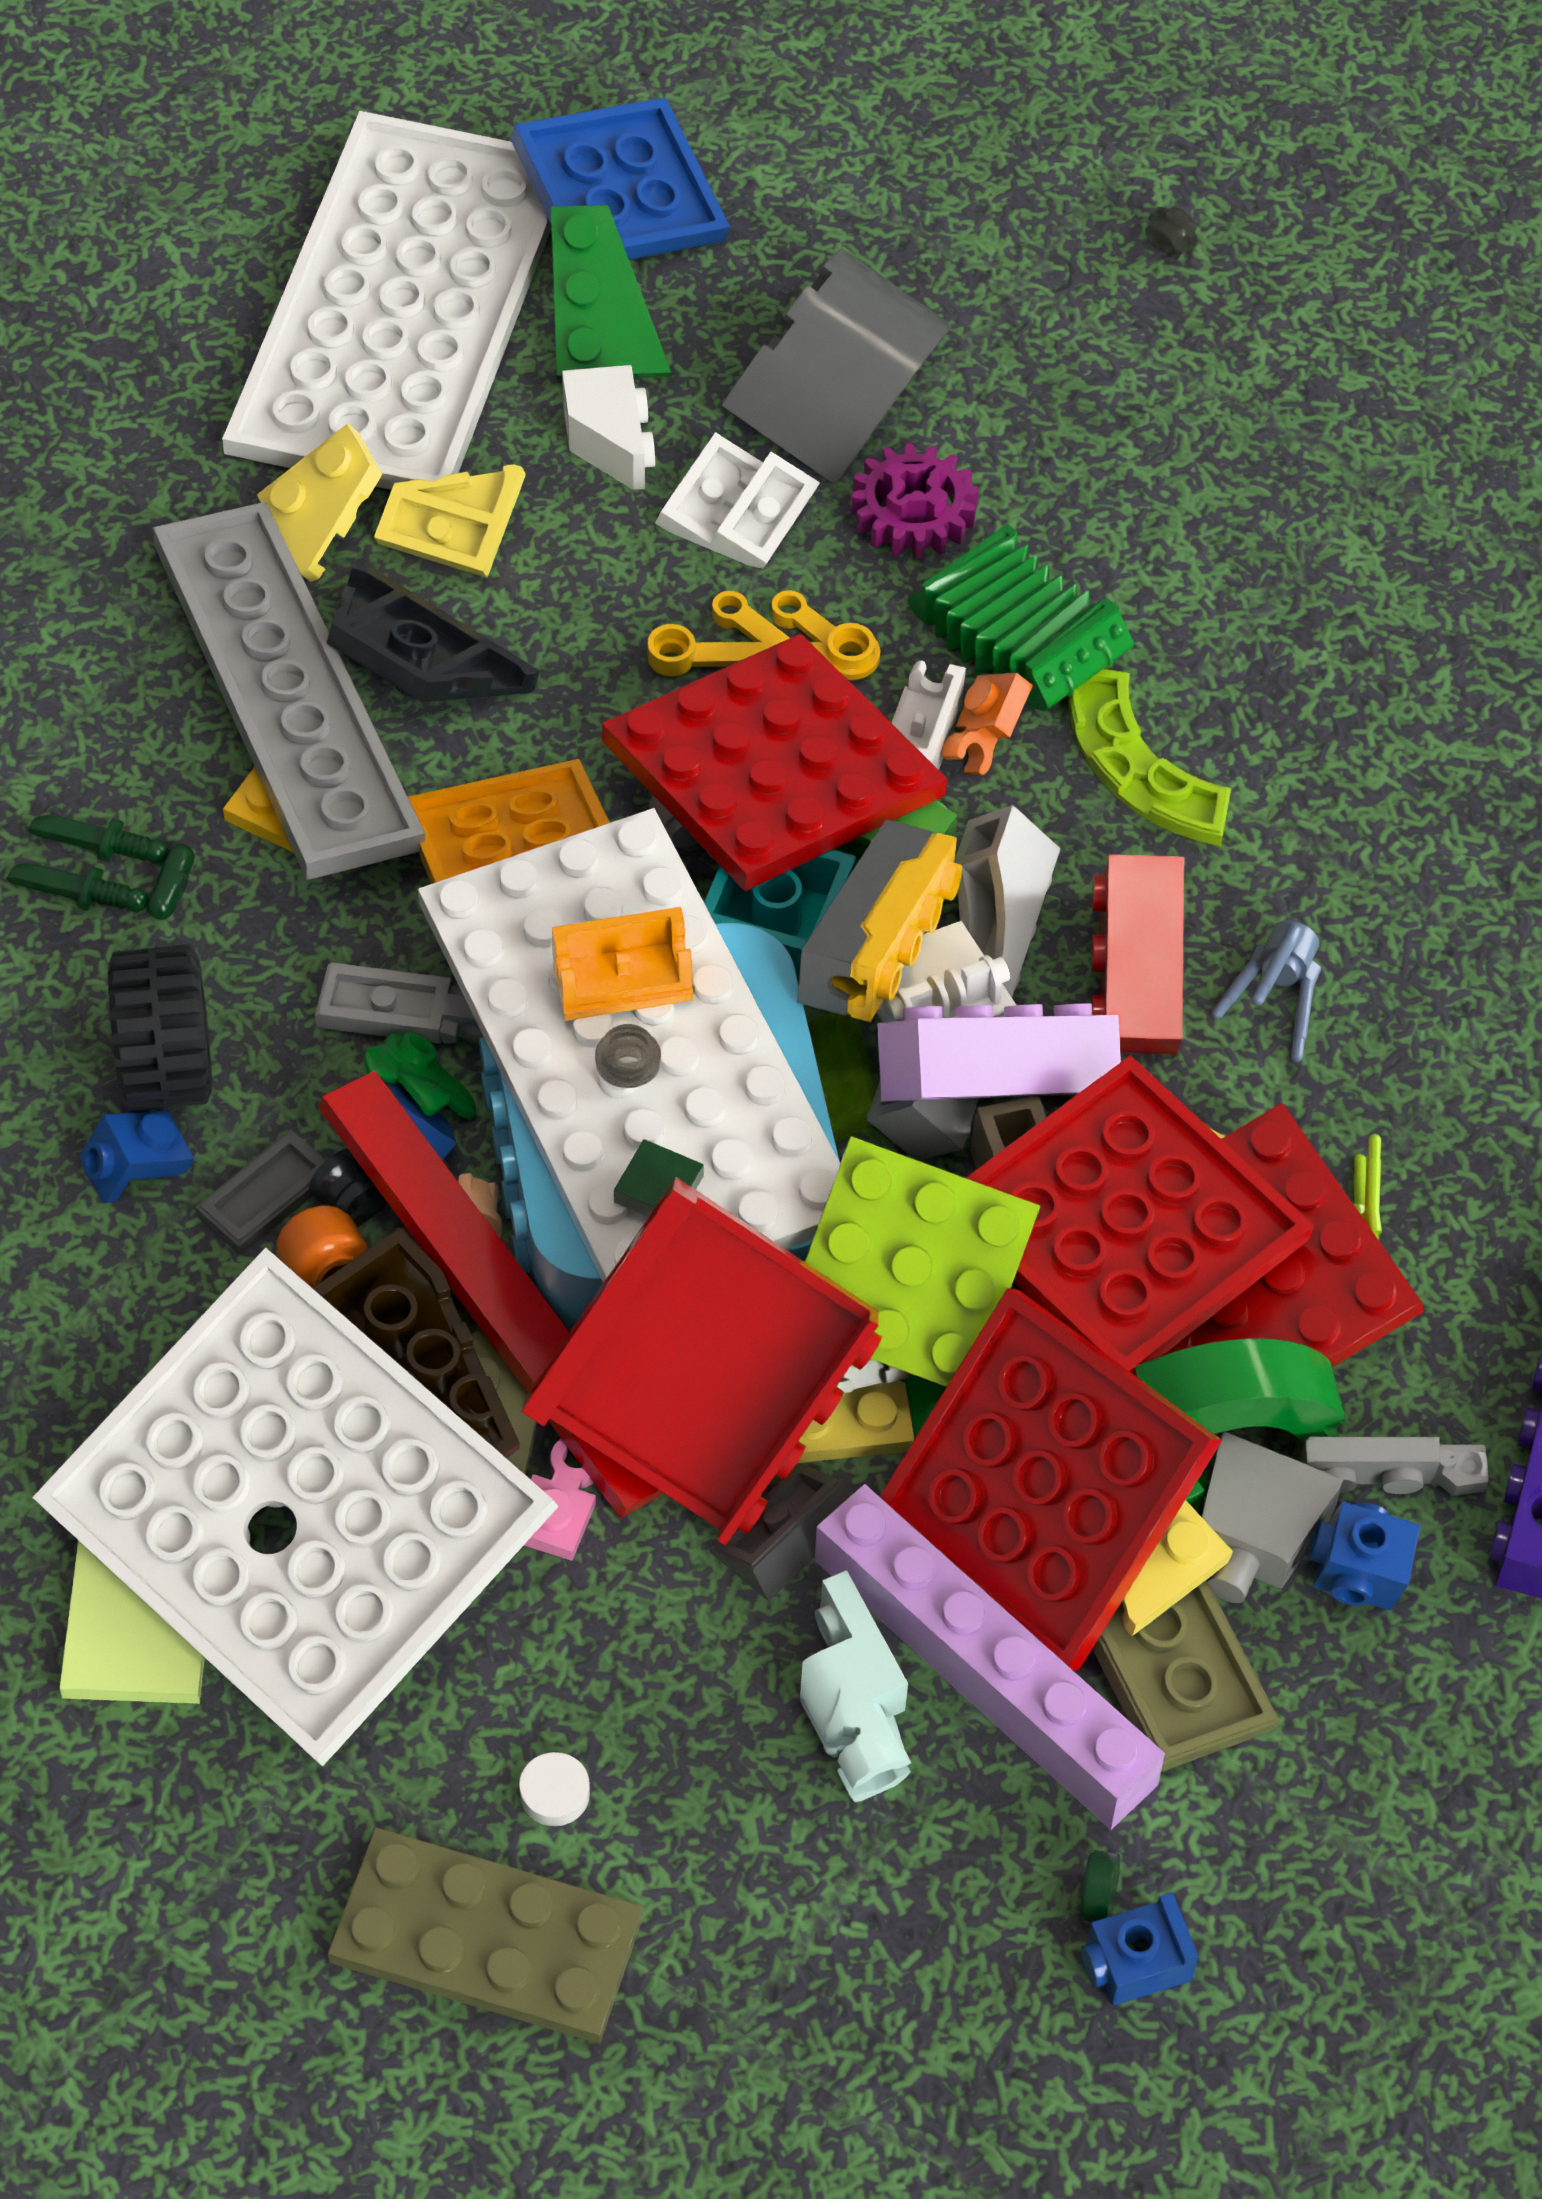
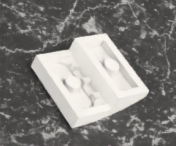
M715 432L660 512L655 524L672 534L746 565L764 569L820 482L773 452H770L765 461L761 462Z

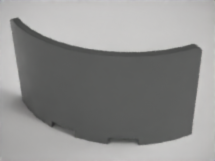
M843 248L839 249L825 263L811 287L807 285L787 311L783 320L789 323L791 327L783 338L780 339L774 335L768 345L763 344L722 404L727 410L831 482L841 479L903 389L952 328L947 321Z

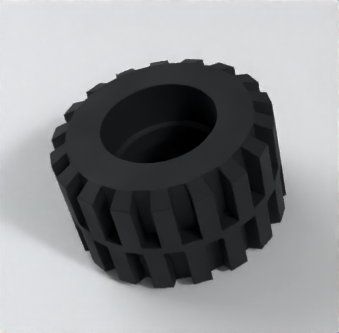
M191 944L113 951L108 964V995L115 1066L122 1101L129 1111L207 1104L212 1092V1070L200 959Z

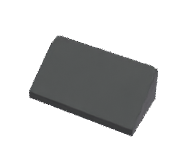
M799 1463L786 1479H782L764 1496L768 1503L755 1525L747 1534L737 1529L726 1546L717 1541L709 1550L712 1555L762 1597L770 1601L815 1557L817 1526L851 1495L843 1481Z

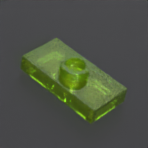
M830 1012L807 1024L836 1143L873 1126L867 1120L875 1096V1089L859 1019L850 1017V1014L845 1016Z

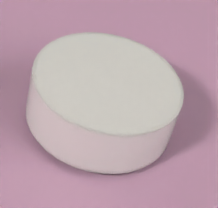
M559 1752L542 1754L530 1761L521 1774L519 1785L521 1804L525 1812L536 1822L547 1826L566 1825L576 1820L586 1809L590 1796L589 1777L584 1766L574 1757Z

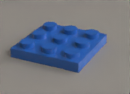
M666 97L514 124L510 140L550 223L551 206L608 205L629 260L726 240L730 225Z

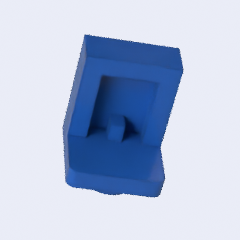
M169 1110L104 1114L80 1154L85 1174L91 1179L103 1203L118 1201L130 1180L179 1176L186 1173L194 1161V1157Z

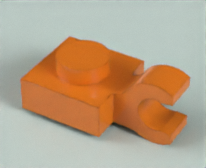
M1018 673L977 675L974 684L966 693L964 708L955 726L961 732L953 733L946 739L942 749V757L946 760H961L966 754V750H968L969 758L963 773L970 776L984 775L992 764L993 751L998 738L1011 737L1033 685Z

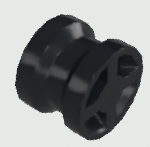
M348 1148L328 1158L317 1169L309 1184L310 1194L319 1203L338 1207L349 1214L356 1227H359L381 1212L387 1204L385 1198Z

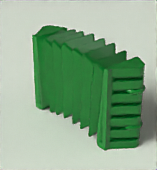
M1008 524L921 584V589L907 599L911 610L924 624H935L936 638L947 635L948 651L961 647L962 663L975 658L976 675L993 669V674L1018 673L1033 686L1027 697L1026 705L1041 711L1048 710L1066 696H1072L1076 688L1104 668L1112 667L1113 661L1134 646L1133 639L1119 612V606L1109 599L1101 600L1089 606V590L1077 596V584L1063 590L1062 576L1049 581V565L1038 570V556L1029 559L1028 545L1017 549V531Z

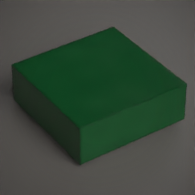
M643 1139L614 1188V1203L648 1217L675 1177L696 1190L704 1177V1164Z

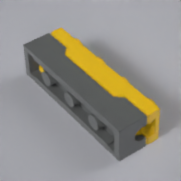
M887 819L884 821L802 949L797 1003L845 1016L850 1014L852 1018L871 1022L884 999L889 1001L894 999L900 984L902 969L905 965L912 967L915 964L924 933H933L935 931L944 900L952 901L957 894L962 876V865L954 863L957 837L941 833L933 834V831Z

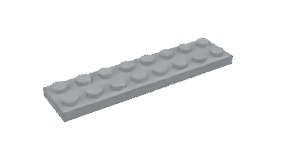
M262 502L153 527L155 549L306 880L420 852V842L425 841V832L337 649L327 644L329 632L267 503Z

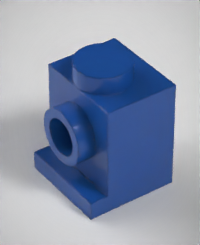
M1173 1892L1159 1896L1158 1902L1091 1922L1088 1944L1081 1948L1084 1967L1091 1984L1095 1988L1102 1985L1105 1986L1112 2006L1192 1981L1199 1957ZM1145 1939L1149 1949L1143 1952H1136L1131 1950L1126 1944Z

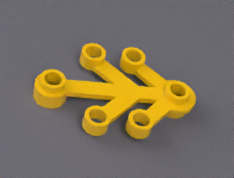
M786 590L774 596L771 605V617L774 623L787 629L798 627L815 641L810 643L848 680L865 678L876 670L880 662V646L868 628L857 623H844L835 627L810 608L805 597L799 592ZM724 591L713 599V621L725 629L737 628L754 642H695L694 635L684 626L665 624L657 627L650 633L647 643V658L650 667L655 672L673 677L688 672L691 667L730 666L790 637L749 607L746 598L741 593ZM791 605L799 610L789 614L782 612L780 608ZM725 606H734L739 611L734 614H727L720 609ZM845 652H854V653H856V654H858V655H856V656H847V655H844L843 653H845ZM667 653H675L679 656L667 657L664 655Z

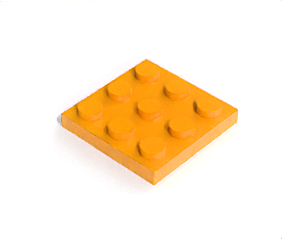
M580 759L408 796L425 832V841L420 842V852L418 853L431 884L610 823Z

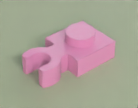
M560 1439L552 1448L550 1456L552 1480L535 1474L531 1478V1481L549 1495L559 1507L524 1546L572 1561L596 1505V1495L581 1490L594 1482L583 1467L571 1468L565 1464L564 1460L567 1457L568 1447Z

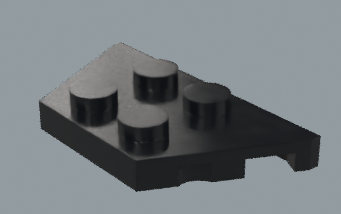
M357 560L353 563L348 583L342 593L327 639V644L348 656L352 663L371 670L395 685L396 689L402 694L416 698L420 702L525 694L534 691L540 670L364 562Z

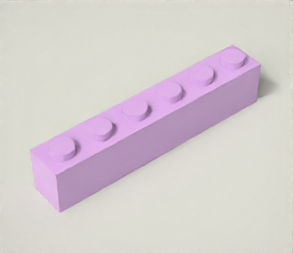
M866 1484L860 1487L817 1526L815 1562L831 1576L847 1570L871 1613L1110 1830L1158 1786L1165 1753Z

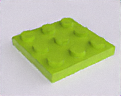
M850 1136L804 1262L878 1310L879 1326L875 1332L881 1335L882 1339L870 1359L947 1387L1007 1288L1011 1289L1040 1205Z

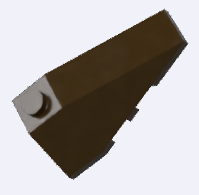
M401 1227L312 1288L506 1459L519 1450L520 1442L491 1378L486 1376L473 1347L472 1335L466 1322H462L453 1303L451 1289L443 1271Z

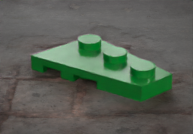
M551 206L557 380H562V371L623 365L632 366L633 378L671 377L672 372L609 206Z

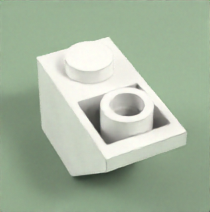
M623 365L562 371L563 410L569 451L633 490L645 489V468L655 467L654 441L652 432H641L640 423L648 422L647 396L645 388H635L632 366Z

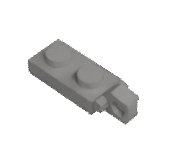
M332 962L327 966L315 1013L317 1028L385 1037L391 1033L405 1034L413 1032L421 1035L431 1043L441 1044V1041L443 1043H456L457 1037L477 1040L484 1038L460 987L453 986L452 980L449 977Z
M1309 1437L1305 1441L1298 1461L1343 1479L1340 1494L1354 1490L1357 1484H1383V1490L1392 1494L1413 1493L1422 1489L1423 1484H1431L1434 1487L1441 1486L1451 1496L1484 1492L1489 1477L1485 1445H1440L1439 1437Z

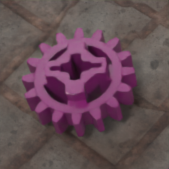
M906 443L904 454L898 456L889 447L884 448L882 463L867 458L864 463V474H855L850 511L851 515L857 516L856 530L858 533L871 531V546L874 548L883 545L885 542L892 544V556L898 557L904 548L912 549L916 559H922L924 548L932 547L939 555L946 554L947 539L961 545L964 542L965 528H974L978 487L971 486V470L963 469L957 471L958 457L954 454L946 457L944 460L936 458V446L931 445L925 454H916L914 445ZM877 496L882 499L881 506L884 507L883 509L877 502ZM948 496L952 502V506L947 504Z

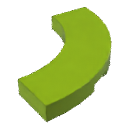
M1103 669L1076 688L1074 694L1068 697V711L1072 730L1082 754L1100 781L1119 800L1152 823L1175 834L1199 842L1221 846L1231 788L1216 785L1192 776L1173 765L1167 759H1159L1148 748L1140 736L1141 729L1136 722L1129 699L1130 673Z

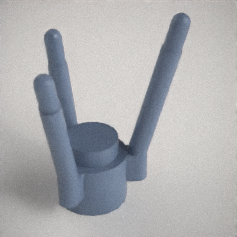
M1292 920L1276 923L1266 944L1256 946L1250 961L1214 1006L1211 1016L1214 1019L1222 1018L1260 970H1262L1263 976L1252 996V1003L1257 1006L1263 1004L1274 984L1291 986L1298 981L1300 989L1290 1056L1294 1062L1301 1061L1307 1037L1314 985L1321 972V967L1313 961L1319 948V939L1315 932L1308 926Z

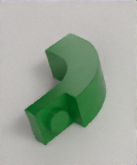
M1277 1339L1226 1340L1175 1351L1142 1363L1135 1368L1137 1377L1213 1434L1244 1427H1274L1292 1433L1304 1444L1309 1437H1339L1337 1427L1345 1424V1414L1330 1360L1317 1350L1302 1344Z

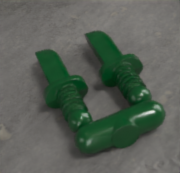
M43 815L35 817L31 821L28 828L29 833L98 851V859L107 862L110 861L112 854L115 852L119 855L122 854L123 856L135 859L139 858V860L143 861L147 859L152 863L164 861L149 899L144 890L140 888L130 889L128 885L123 886L120 883L105 881L102 879L103 870L95 867L90 868L86 877L38 864L24 863L13 866L6 879L16 885L78 900L76 906L79 909L89 911L91 903L94 901L103 905L107 904V906L113 905V907H119V909L126 907L132 912L142 911L147 906V910L153 918L164 920L172 915L179 898H182L195 855L193 850L185 844L174 845L168 851L167 845L159 839L150 840L147 836L144 837L143 835L132 834L131 832L126 833V831H122L124 823L121 820L112 818L108 828L60 816Z

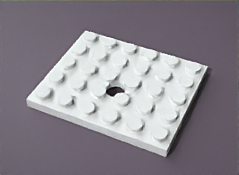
M266 1247L32 1497L322 1766L559 1507L549 1495ZM286 1506L293 1511L297 1521V1530L292 1542L284 1550L274 1554H262L253 1550L249 1544L250 1531L248 1529L251 1518L263 1507L278 1508Z

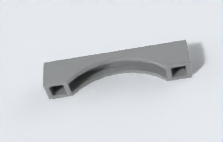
M1014 805L968 820L954 863L962 865V876L957 891L960 921L963 922L984 956L988 955L992 960L998 957L1004 959L1009 969L1010 980L1002 984L1011 997L1019 984L1022 965L1030 941L1036 932V922L1046 892L1052 883V873L1061 849ZM879 1081L867 1120L912 1158L922 1161L963 1149L971 1132V1122L979 1098L881 1101V1083Z

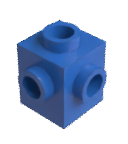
M1342 1501L1330 1522L1319 1521L1313 1534L1308 1554L1309 1560L1318 1562L1313 1587L1330 1592L1336 1600L1348 1605L1364 1606L1370 1604L1391 1611L1409 1584L1421 1525L1390 1516L1385 1509L1375 1504L1363 1502L1351 1504Z

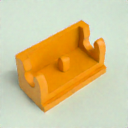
M681 907L552 927L553 970L565 1021L693 1000L691 950L685 947V921Z

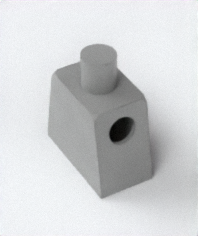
M1224 1431L1221 1437L1222 1442L1218 1447L1202 1518L1231 1548L1233 1553L1229 1563L1209 1577L1208 1584L1216 1597L1231 1603H1241L1245 1600L1254 1578L1277 1588H1283L1310 1549L1313 1534L1319 1521L1328 1523L1332 1517L1343 1479Z

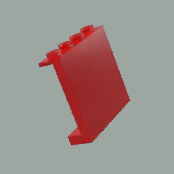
M675 1177L527 1393L521 1412L542 1426H545L549 1419L555 1421L718 1528L717 1541L726 1546L737 1529L747 1534L755 1525L768 1503V1500L762 1497L761 1494L772 1478L777 1475L784 1480L792 1472L806 1448L799 1440L811 1422L814 1420L823 1425L831 1416L844 1393L837 1385L852 1365L861 1370L876 1351L882 1339V1336L875 1332L879 1326L878 1310Z

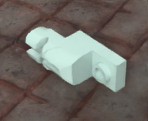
M846 1570L822 1580L821 1605L819 1609L815 1610V1618L821 1635L829 1647L802 1662L800 1701L823 1743L825 1752L832 1757L839 1755L838 1763L841 1767L837 1772L851 1798L855 1802H859L895 1787L911 1772L907 1765L912 1762L904 1749L894 1715L905 1711L908 1682Z

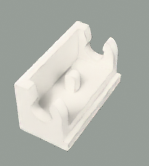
M918 661L912 668L908 687L905 686L892 724L939 770L943 760V745L946 739L953 733L962 708L966 668L949 664L942 683H934L924 675L927 669L925 662Z

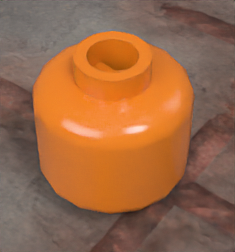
M326 1205L307 1208L294 1215L282 1228L276 1243L277 1258L311 1288L369 1249L350 1215L338 1207Z

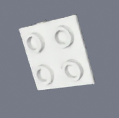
M962 921L942 927L933 933L923 935L920 952L915 964L912 967L904 966L894 999L892 1001L884 999L877 1010V1014L883 1023L902 1021L903 1008L942 1006L943 1018H954V1007L993 1005V1017H1005L1004 1007L1016 1005L1002 984L1010 980L1008 966L1002 957L992 960L990 956H984Z

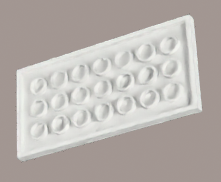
M359 111L222 438L224 454L291 468L339 429L349 424L359 432L382 472L376 487L392 490L394 483L417 479L436 481L444 475L459 473L551 231V223L512 142Z
M655 808L418 889L420 907L602 1282L605 1281L648 1218L645 1215L614 1203V1188L643 1139L704 1164V1177L696 1190L784 1249H789L813 1239L840 1162ZM681 907L685 921V947L691 950L692 1001L575 1020H564L553 970L552 927Z

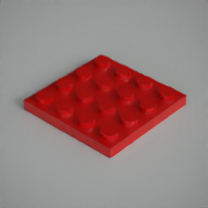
M801 633L602 723L601 741L744 891H748L881 827L886 819L894 821L944 797L946 792L947 778Z
M1131 1055L966 1177V1179L1040 1205L1013 1282L1029 1298L1135 1376H1137L1135 1368L1138 1365L1161 1357L1310 1240L1314 1225Z
M1283 1103L1278 1104L1222 1138L1232 1150L1314 1225L1310 1240L1162 1356L1193 1346L1226 1340L1277 1339L1313 1348L1325 1355L1330 1360L1331 1366L1334 1367L1424 1312L1422 1301ZM1223 1432L1217 1433V1434H1215V1435L1218 1437V1436L1222 1435Z
M1007 1288L883 1490L880 1498L1068 1667L1079 1671L1222 1440L1020 1290Z

